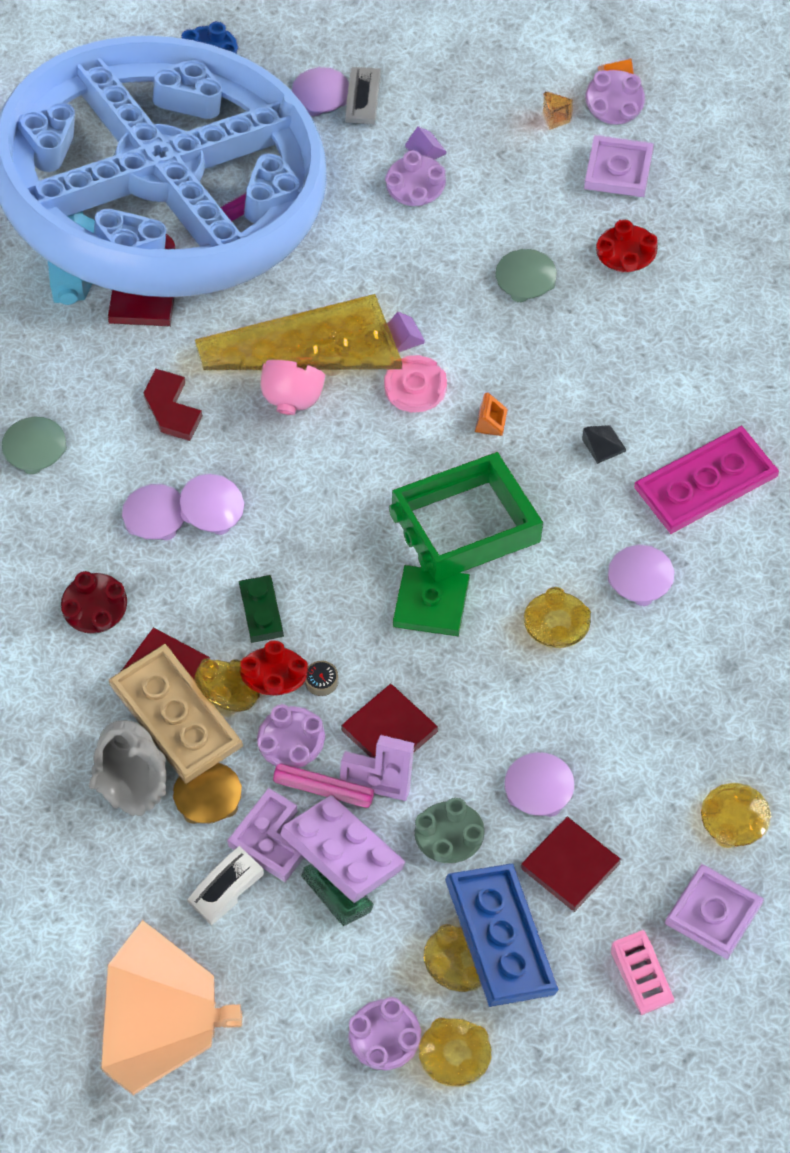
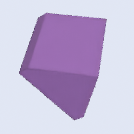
M417 126L405 144L408 151H417L421 155L428 156L434 160L446 155V150L430 131Z
M397 311L384 327V332L395 353L425 343L413 318Z

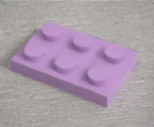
M332 795L285 824L280 834L353 903L395 876L403 869L405 861Z

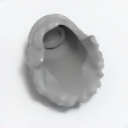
M127 720L112 722L102 730L98 739L97 748L94 752V765L91 771L92 777L89 788L96 789L97 792L102 793L104 798L111 803L112 807L121 808L131 816H143L146 811L152 810L155 804L160 802L162 796L166 795V770L164 767L166 758L156 748L148 731L141 725Z

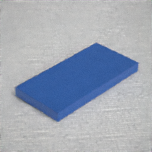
M513 863L448 873L445 882L489 1007L555 995L559 989Z

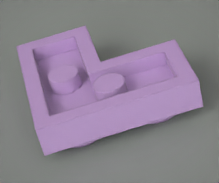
M380 735L376 746V758L345 751L341 760L340 780L370 787L374 790L375 794L406 801L410 791L414 743Z
M268 788L227 840L228 847L235 850L240 846L263 869L286 882L304 859V856L280 835L282 827L290 822L298 812L297 805Z

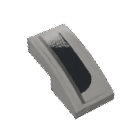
M351 67L345 123L375 124L381 80L380 68Z

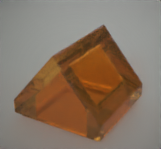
M545 91L543 96V115L549 130L570 123L572 120L573 100Z

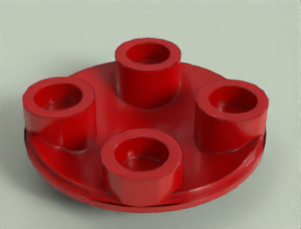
M622 219L615 223V227L608 229L599 237L596 243V253L599 260L608 268L621 272H633L643 269L652 263L657 255L658 239L655 234L650 233L648 230L633 225L629 220Z
M279 641L267 642L264 648L251 652L240 662L242 681L253 691L265 695L274 696L291 693L304 684L307 679L306 675H308L307 661L294 651L284 648V644Z

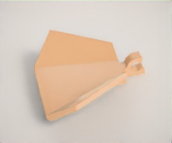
M144 920L139 923L110 961L107 971L101 1069L107 1076L132 1095H135L211 1048L215 1027H242L241 1005H225L215 1008L214 975Z

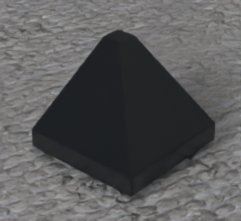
M611 425L583 428L582 441L597 464L626 452L625 446Z

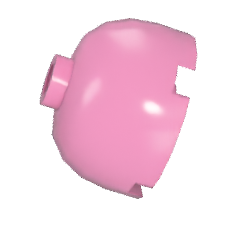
M268 360L266 364H263L260 387L266 400L270 404L277 406V412L285 415H295L296 410H306L317 402L323 388L325 374L308 365L306 370L296 367L297 362Z

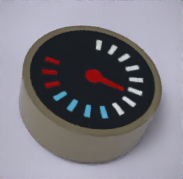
M316 661L308 666L305 686L310 693L317 696H326L335 691L339 679L338 671L333 664L327 661Z

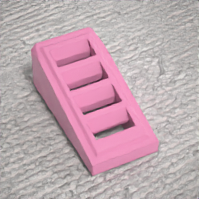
M645 930L618 939L612 943V957L640 1015L674 1002L672 992ZM638 949L641 950V951H639V952H637V953H634V954L629 955V956L626 957V954H628V953H631V952L636 951V950H638ZM646 960L647 965L633 971L631 970L630 966ZM651 974L654 977V979L646 981L639 985L636 982V980H639ZM659 987L660 993L645 999L643 998L642 993Z

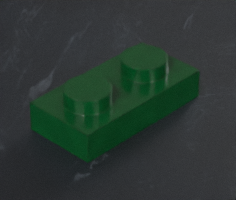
M271 575L240 580L239 588L251 643L284 637Z

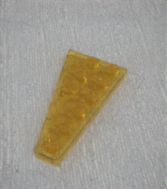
M376 294L194 339L203 370H262L263 364H266L268 360L297 362L296 367L304 370L307 369V365L318 370L402 369V360Z

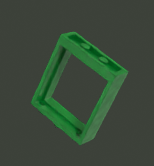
M498 452L392 490V504L389 505L391 518L395 523L401 525L407 545L415 548L423 571L430 573L434 582L541 542L543 521ZM489 483L516 527L439 555L413 511Z

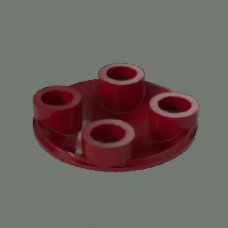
M88 571L78 573L74 581L65 589L61 599V611L66 622L74 629L84 633H101L111 629L119 623L127 609V595L123 584L112 576L103 573H91Z

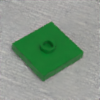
M404 565L393 617V627L459 637L470 574L458 573L434 582L430 573L423 571L421 567Z

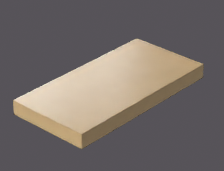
M166 644L108 679L111 688L138 723L148 731L155 745L164 754L185 784L243 747L242 740Z

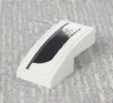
M238 846L201 882L188 898V903L212 926L238 903V896L264 875L263 868L246 851Z

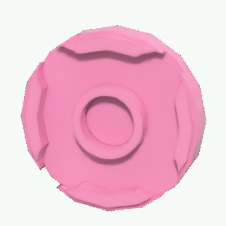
M420 355L406 356L401 358L400 362L394 366L392 364L388 368L384 377L385 394L390 403L400 410L411 413L425 412L436 407L443 400L447 391L446 373L431 358Z

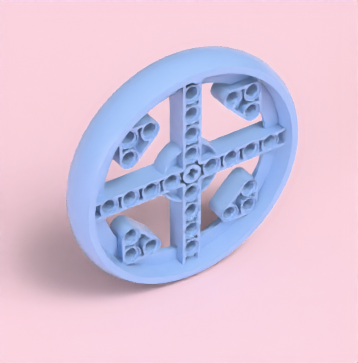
M128 36L88 43L61 53L36 68L12 91L0 111V206L6 218L24 241L47 261L75 277L104 288L144 296L179 297L212 293L248 282L276 266L297 248L313 226L325 196L327 182L326 156L320 134L305 106L284 83L261 66L231 51L210 44L163 36ZM154 82L153 102L157 107L199 118L211 119L218 116L220 113L221 97L235 103L246 112L189 131L166 124H153L121 83ZM82 95L118 141L114 156L39 181L35 166L44 172L56 171L61 167L74 138L75 110L67 103ZM276 145L280 156L267 153L259 156L247 186L244 208L246 219L255 224L239 232L200 183L204 170ZM133 194L136 197L149 201L166 202L200 247L165 249L166 227L162 222L114 209H103L97 212L95 215L94 233L75 223L67 216Z

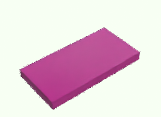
M741 425L635 482L634 488L668 532L673 534L778 477L779 470Z

